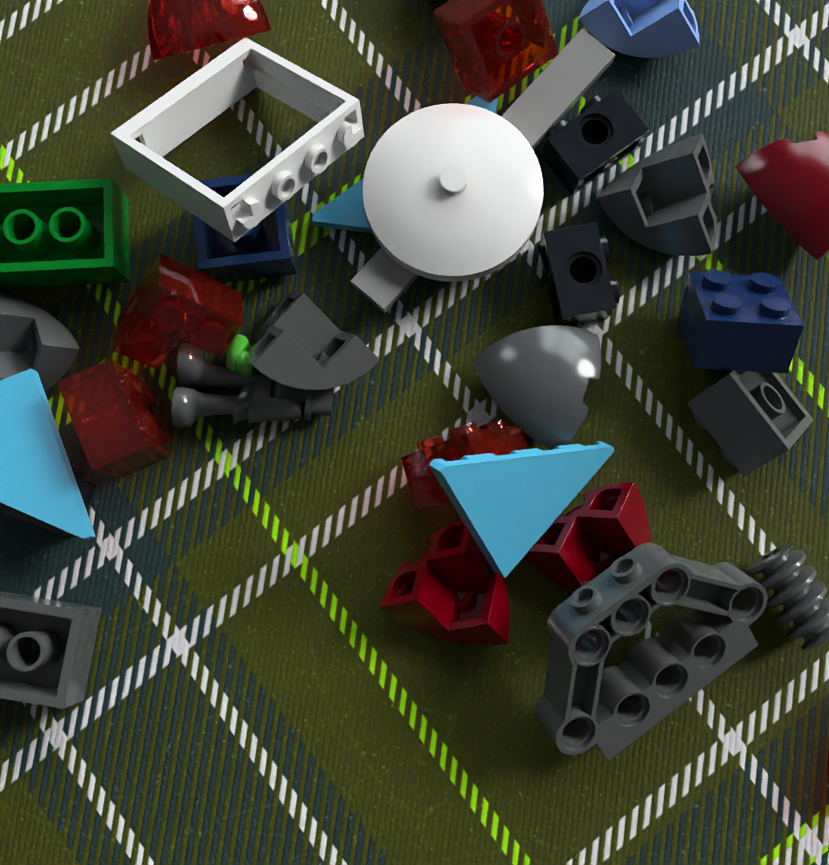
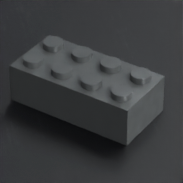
M0 591V698L65 709L83 701L102 608Z

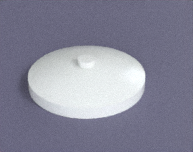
M448 103L433 105L403 117L393 124L376 143L364 171V209L368 225L376 241L386 254L403 268L422 277L438 281L456 282L472 280L493 273L505 266L529 241L536 227L543 202L542 172L529 142L517 128L501 116L481 107L468 104Z

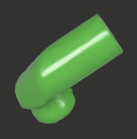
M241 334L233 335L227 343L226 367L233 374L239 372L241 375L249 377L254 373V366L249 362L251 345L247 337Z

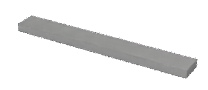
M582 28L501 117L517 128L534 150L545 138L548 131L565 116L613 63L615 54ZM380 248L353 277L351 285L385 314L419 275L403 268Z

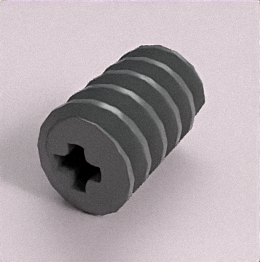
M789 543L761 556L746 569L747 575L763 573L764 578L759 583L766 590L773 589L774 594L767 600V607L783 605L784 610L776 617L777 623L782 624L793 621L795 626L786 633L787 639L803 638L805 642L802 644L801 649L809 650L829 642V597L823 598L827 592L824 582H812L817 575L814 566H801L807 558L805 552L801 549L790 550L794 543Z

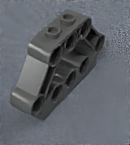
M643 543L635 547L625 556L615 560L609 568L589 583L578 588L568 599L551 612L546 627L551 642L544 693L539 698L535 707L537 721L562 753L568 755L581 754L593 745H596L609 761L758 646L748 626L762 615L767 606L768 596L766 589L756 580L728 562H719L714 565L671 555L661 546L654 543ZM676 604L693 608L691 611L683 610L674 614L668 620L664 632L656 638H646L637 642L631 648L628 659L618 667L610 666L603 669L604 660L611 648V644L621 636H633L640 632L647 625L651 613L660 606L665 607Z

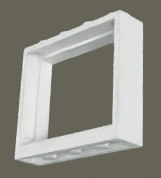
M246 37L110 133L125 169L233 242H236L249 230L256 227L266 216L282 203L289 200L304 185L322 173L331 163L365 137L359 99ZM256 87L318 122L317 125L225 197H222L162 158ZM139 136L141 143L136 141L135 138Z

